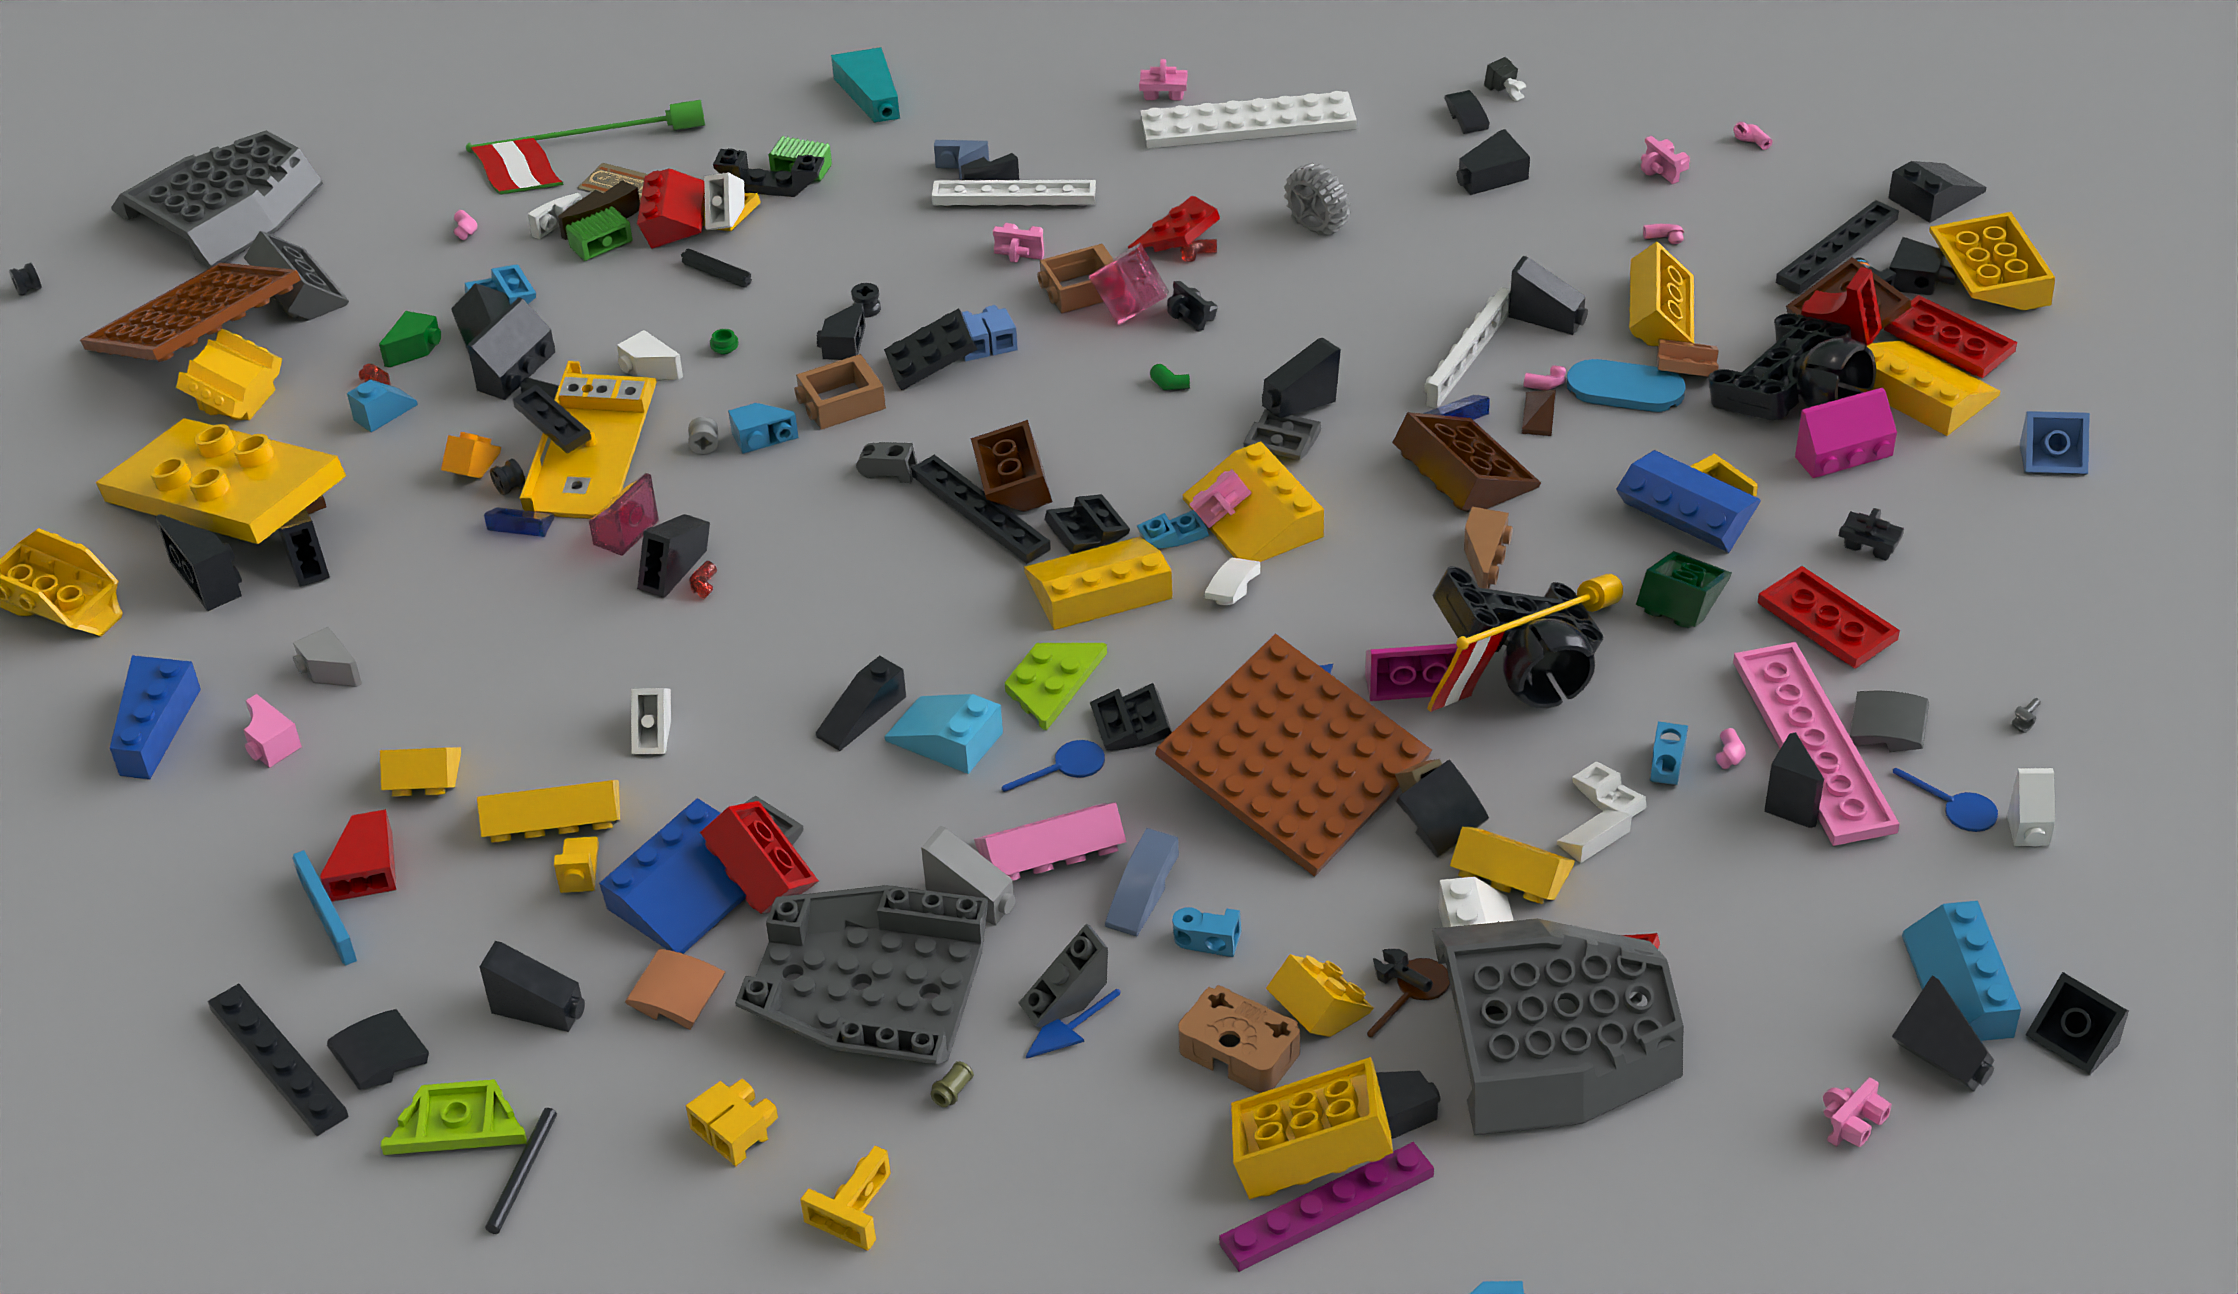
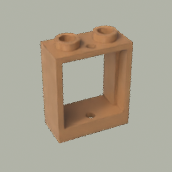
M1102 243L1040 260V272L1037 273L1039 285L1042 289H1046L1050 302L1056 304L1061 313L1124 297L1123 272ZM1095 272L1099 277L1062 287L1059 283Z
M861 354L796 374L798 387H795L794 391L799 404L803 403L805 405L809 419L815 420L821 430L886 409L883 384ZM851 383H855L859 388L825 400H821L818 395Z

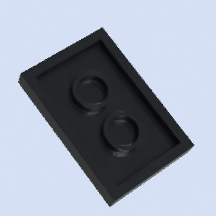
M958 308L951 313L943 315L933 323L921 327L902 340L894 342L891 346L885 348L884 351L895 381L902 391L977 350V346L965 317Z

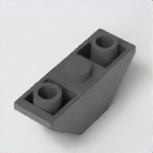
M1085 924L1018 1002L1036 1027L1041 1028L1056 1019L1060 1020L1084 1010L1107 984L1108 947L1090 925Z

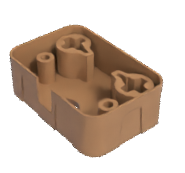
M1217 985L1215 989L1211 987L1205 989L1197 1002L1178 1024L1179 1052L1182 1056L1212 1071L1214 1070V1057L1228 1064V1079L1258 1093L1274 1089L1300 1055V1029L1298 1028V1022L1220 985ZM1233 1034L1240 1039V1042L1235 1047H1224L1220 1044L1219 1040L1224 1035Z

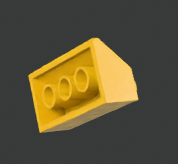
M1656 241L1631 259L1629 329L1634 337L1641 338L1648 346H1658V339L1694 343V275Z
M618 780L477 797L481 837L490 836L491 843L511 840V833L524 832L525 838L545 836V829L558 828L559 834L579 832L578 825L592 824L593 830L613 828L612 821L620 820Z

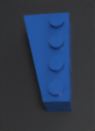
M132 655L110 744V751L119 776L151 779L201 690L192 661Z

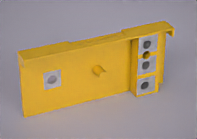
M579 361L567 362L554 400L590 430L591 440L568 454L551 440L541 465L540 458L548 436L542 433L520 496L524 515L613 519L657 383L656 378L582 374ZM576 485L582 486L580 489H572Z

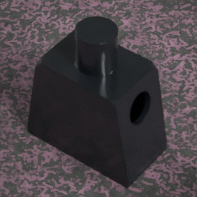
M1902 237L1889 267V270L1896 273L1895 289L1900 292L1922 295L1934 294L1938 282L1955 285L1957 274L1952 267L1944 265L1945 256L1940 248Z

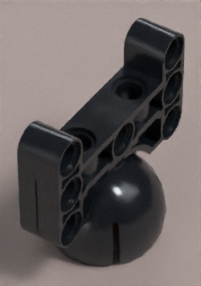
M1787 313L1779 315L1774 319L1776 343L1743 372L1720 369L1713 371L1708 376L1711 404L1714 407L1766 420H1779L1786 417L1789 411L1799 403V394L1806 406L1810 408L1863 393L1839 387V383L1871 390L1875 384L1876 362L1873 352L1865 344L1852 339L1850 326Z
M1450 566L1446 569L1432 595L1457 638L1461 636L1471 637L1578 597L1570 587L1559 582L1551 583L1544 597L1479 588L1469 573L1455 566ZM1579 603L1506 630L1495 652H1499L1502 645L1506 646L1503 655V673L1512 693L1528 706L1551 708L1561 705L1563 701L1547 674H1552L1567 699H1573L1590 682L1595 669L1594 654L1604 637L1584 605Z

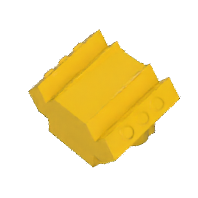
M221 329L217 332L216 341L208 339L207 345L201 353L193 360H189L187 373L179 371L176 388L195 397L199 410L205 411L209 415L221 414L230 416L233 420L250 421L275 391L273 381L279 375L282 358L270 353L264 347L255 345L250 340L243 339L239 334Z

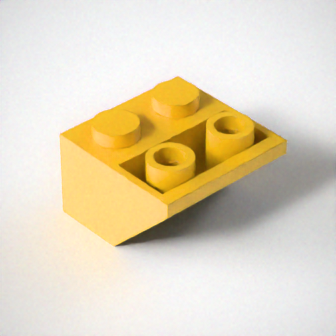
M1290 954L1266 987L1310 1033L1326 1037L1335 1035L1367 1016L1374 1009L1364 999L1366 993L1357 985L1347 982L1342 977L1344 972L1336 964L1328 960L1322 963L1309 955L1303 958Z

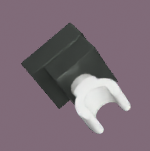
M1503 57L1487 65L1484 86L1490 91L1496 89L1499 92L1506 89L1511 99L1518 101L1524 98L1520 90L1526 88L1524 82L1516 80L1518 68L1508 58Z

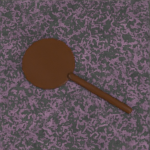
M1430 958L1409 960L1407 967L1433 981L1432 989L1429 992H1424L1397 978V984L1404 994L1367 1032V1036L1373 1037L1410 997L1416 1000L1428 1001L1439 998L1446 993L1450 986L1447 968Z

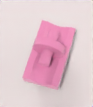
M1161 59L1160 67H1150V70H1141L1139 91H1143L1145 100H1156L1159 98V91H1169V99L1181 101L1184 91L1187 90L1188 70H1176V67H1167L1166 59Z
M1653 136L1645 138L1647 150L1641 157V170L1649 176L1658 173L1671 184L1679 182L1680 173L1689 169L1690 157L1685 152L1675 155L1673 143L1668 139L1658 141Z
M1005 223L1003 227H994V254L1009 255L1010 262H1018L1019 257L1043 259L1044 242L1043 229L1041 227L1032 226L1028 230H1021L1011 223Z
M1231 469L1228 472L1224 471L1218 476L1217 481L1207 490L1200 491L1195 495L1189 505L1210 528L1227 513L1230 516L1235 513L1233 508L1252 492Z
M1869 1077L1855 1093L1847 1087L1844 1090L1832 1087L1823 1095V1102L1826 1106L1824 1114L1831 1119L1834 1129L1827 1138L1828 1142L1837 1147L1845 1139L1860 1148L1867 1141L1872 1126L1862 1119L1866 1117L1878 1125H1882L1890 1115L1892 1104L1877 1094L1879 1086L1877 1081Z

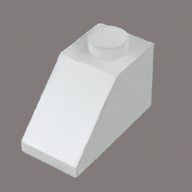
M729 172L704 176L705 229L715 230L733 227L745 207L744 180Z
M645 330L617 345L618 364L623 372L629 373L633 377L656 378V380H679L683 377L680 354Z
M631 689L632 754H666L671 724V689Z
M2018 768L2007 814L2014 846L2036 847L2050 845L2055 825L2053 768Z

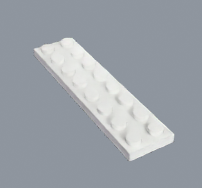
M1333 91L1324 94L1309 93L1302 96H1281L1270 99L1256 98L1248 101L1232 100L1226 103H1203L1194 106L1178 105L1172 108L1140 110L1147 149L1357 129V120L1348 91Z

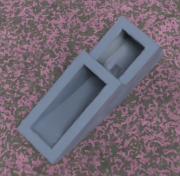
M1146 828L1120 880L1105 921V927L1136 937L1139 935L1163 894L1165 879L1179 857L1178 837Z

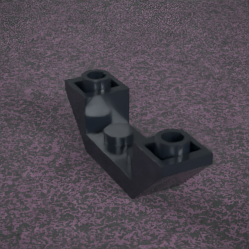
M728 148L720 149L713 163V168L720 174L729 172L744 180V193L795 197L818 177L824 164V157L798 155L791 172L770 171L760 168L749 169L746 151Z

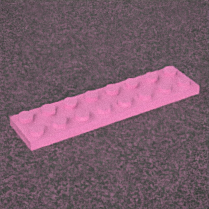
M1791 642L1734 653L1733 664L1779 748L1781 749L1790 733L1796 732L1822 774L1824 783L1818 819L1832 845L1836 846L1897 834L1900 823L1797 643Z

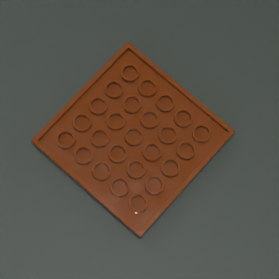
M219 263L83 337L80 341L85 350L163 362L173 357L175 350L181 347L188 348L198 343L197 338L220 331L223 328L222 324L225 322L243 318L246 316L245 311L250 308H259L270 302L269 298L275 294L282 295L291 291L294 288L293 284L299 282L301 278L295 269Z
M1275 633L1157 747L1155 755L1315 877L1400 788L1395 774L1426 761L1432 749Z

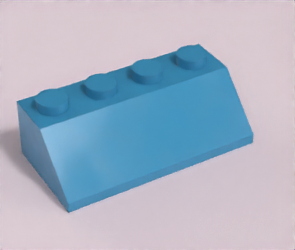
M1978 900L1942 904L1903 931L1902 937L1922 990L1932 975L1938 978L1981 1041L2015 1037L2021 1007Z

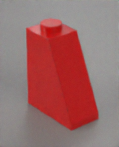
M386 809L352 815L320 874L322 885L331 902L397 890L393 834Z

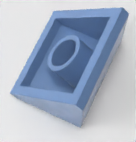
M2027 411L2019 444L2024 472L2088 474L2090 413Z

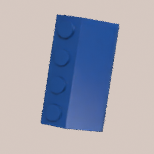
M1656 450L1633 462L1616 488L1625 504L1730 553L1761 502L1759 498Z

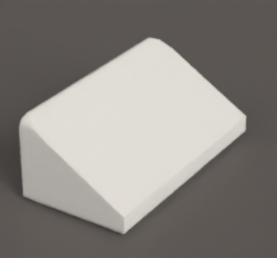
M1606 809L1557 840V845L1581 864L1629 833L1632 816L1625 812Z

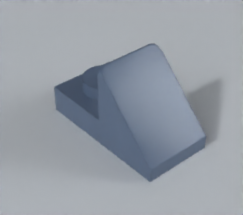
M935 140L934 142L936 168H958L960 180H962V165L985 157L990 162L988 141Z

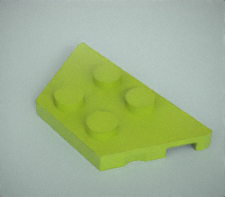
M1036 643L1005 681V692L1013 700L1018 701L1021 708L1027 714L1032 713L1039 720V726L1047 731L1106 656L1107 644Z
M491 1079L421 1085L413 1096L411 1105L405 1108L398 1117V1127L390 1138L384 1137L381 1141V1149L383 1155L527 1144V1138L524 1128L519 1125L514 1116L513 1109L509 1102L504 1099L502 1090L496 1080Z

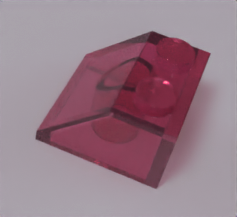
M645 473L630 483L589 521L593 545L623 556L643 537L644 530L652 528L659 522L651 474Z

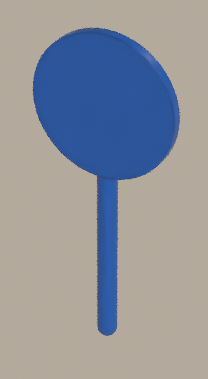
M1075 740L1068 742L1057 751L1055 756L1056 764L1002 786V790L1004 792L1057 770L1070 777L1082 778L1091 776L1103 767L1105 762L1104 751L1099 745L1091 741Z
M1898 768L1893 769L1895 775L1947 801L1945 808L1946 816L1956 827L1966 831L1980 832L1990 829L1996 823L1998 818L1997 807L1987 797L1971 792L1950 796Z

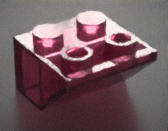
M1141 243L1115 257L1089 275L1117 325L1163 300L1169 293Z

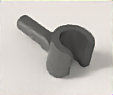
M2034 698L2027 707L2018 706L2015 710L2017 717L2012 720L2011 724L2024 733L2029 731L2036 721V716L2032 712L2041 704V701L2038 698Z

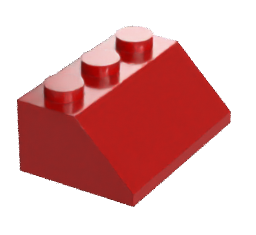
M670 168L662 171H653L644 177L637 225L651 249L701 233L705 209L704 180Z
M759 801L727 807L700 831V834L706 840L705 845L707 849L721 860L726 867L727 876L741 887L746 894L748 904L760 914L770 912L776 897L800 895L819 882Z

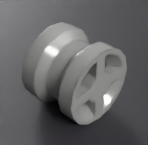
M708 417L693 419L688 427L690 449L701 455L712 453L718 446V426L716 422Z

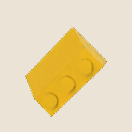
M1462 826L1450 866L1459 869L1458 876L1460 877L1475 876L1479 879L1480 876L1492 880L1490 886L1495 889L1510 893L1511 888L1524 891L1523 898L1543 904L1544 899L1555 900L1572 870L1575 860L1480 828Z

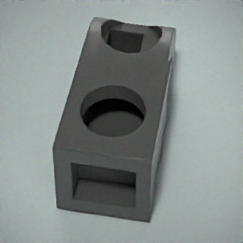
M868 443L864 446L859 456L856 468L861 475L867 478H876L879 475L898 476L900 483H911L913 480L911 467L918 464L913 443Z

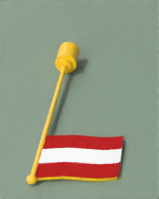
M1609 573L1597 576L1579 585L1577 598L1468 638L1464 636L1459 637L1456 641L1457 651L1434 691L1427 709L1432 712L1472 696L1479 678L1493 657L1506 630L1582 603L1585 609L1591 612L1616 604L1623 596L1622 582L1617 576Z

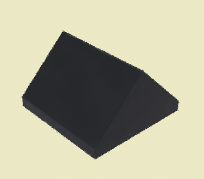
M475 283L451 308L467 351V345L510 306L506 293Z
M1796 732L1788 735L1771 764L1764 812L1808 828H1813L1817 824L1824 778Z
M2062 972L2025 1035L2087 1073L2092 1074L2120 1044L2129 1010Z

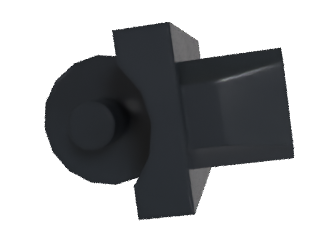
M1181 281L1173 282V295L1167 300L1168 314L1174 319L1182 318L1197 331L1204 330L1206 321H1213L1215 319L1218 306L1212 301L1204 300L1201 297L1200 291L1196 288H1189Z
M1873 508L1870 515L1850 511L1844 525L1839 529L1838 536L1844 538L1845 548L1857 551L1861 550L1863 545L1874 548L1873 555L1875 558L1886 561L1900 542L1904 534V528L1880 519L1881 509Z

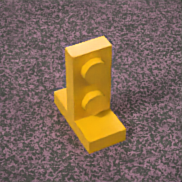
M874 1146L866 1157H862L858 1161L854 1174L846 1184H842L837 1189L834 1199L808 1188L800 1199L804 1222L868 1251L876 1241L873 1217L863 1213V1211L891 1174L888 1151Z

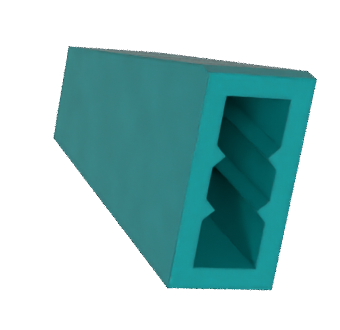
M882 47L831 55L834 80L874 123L900 119L898 95Z

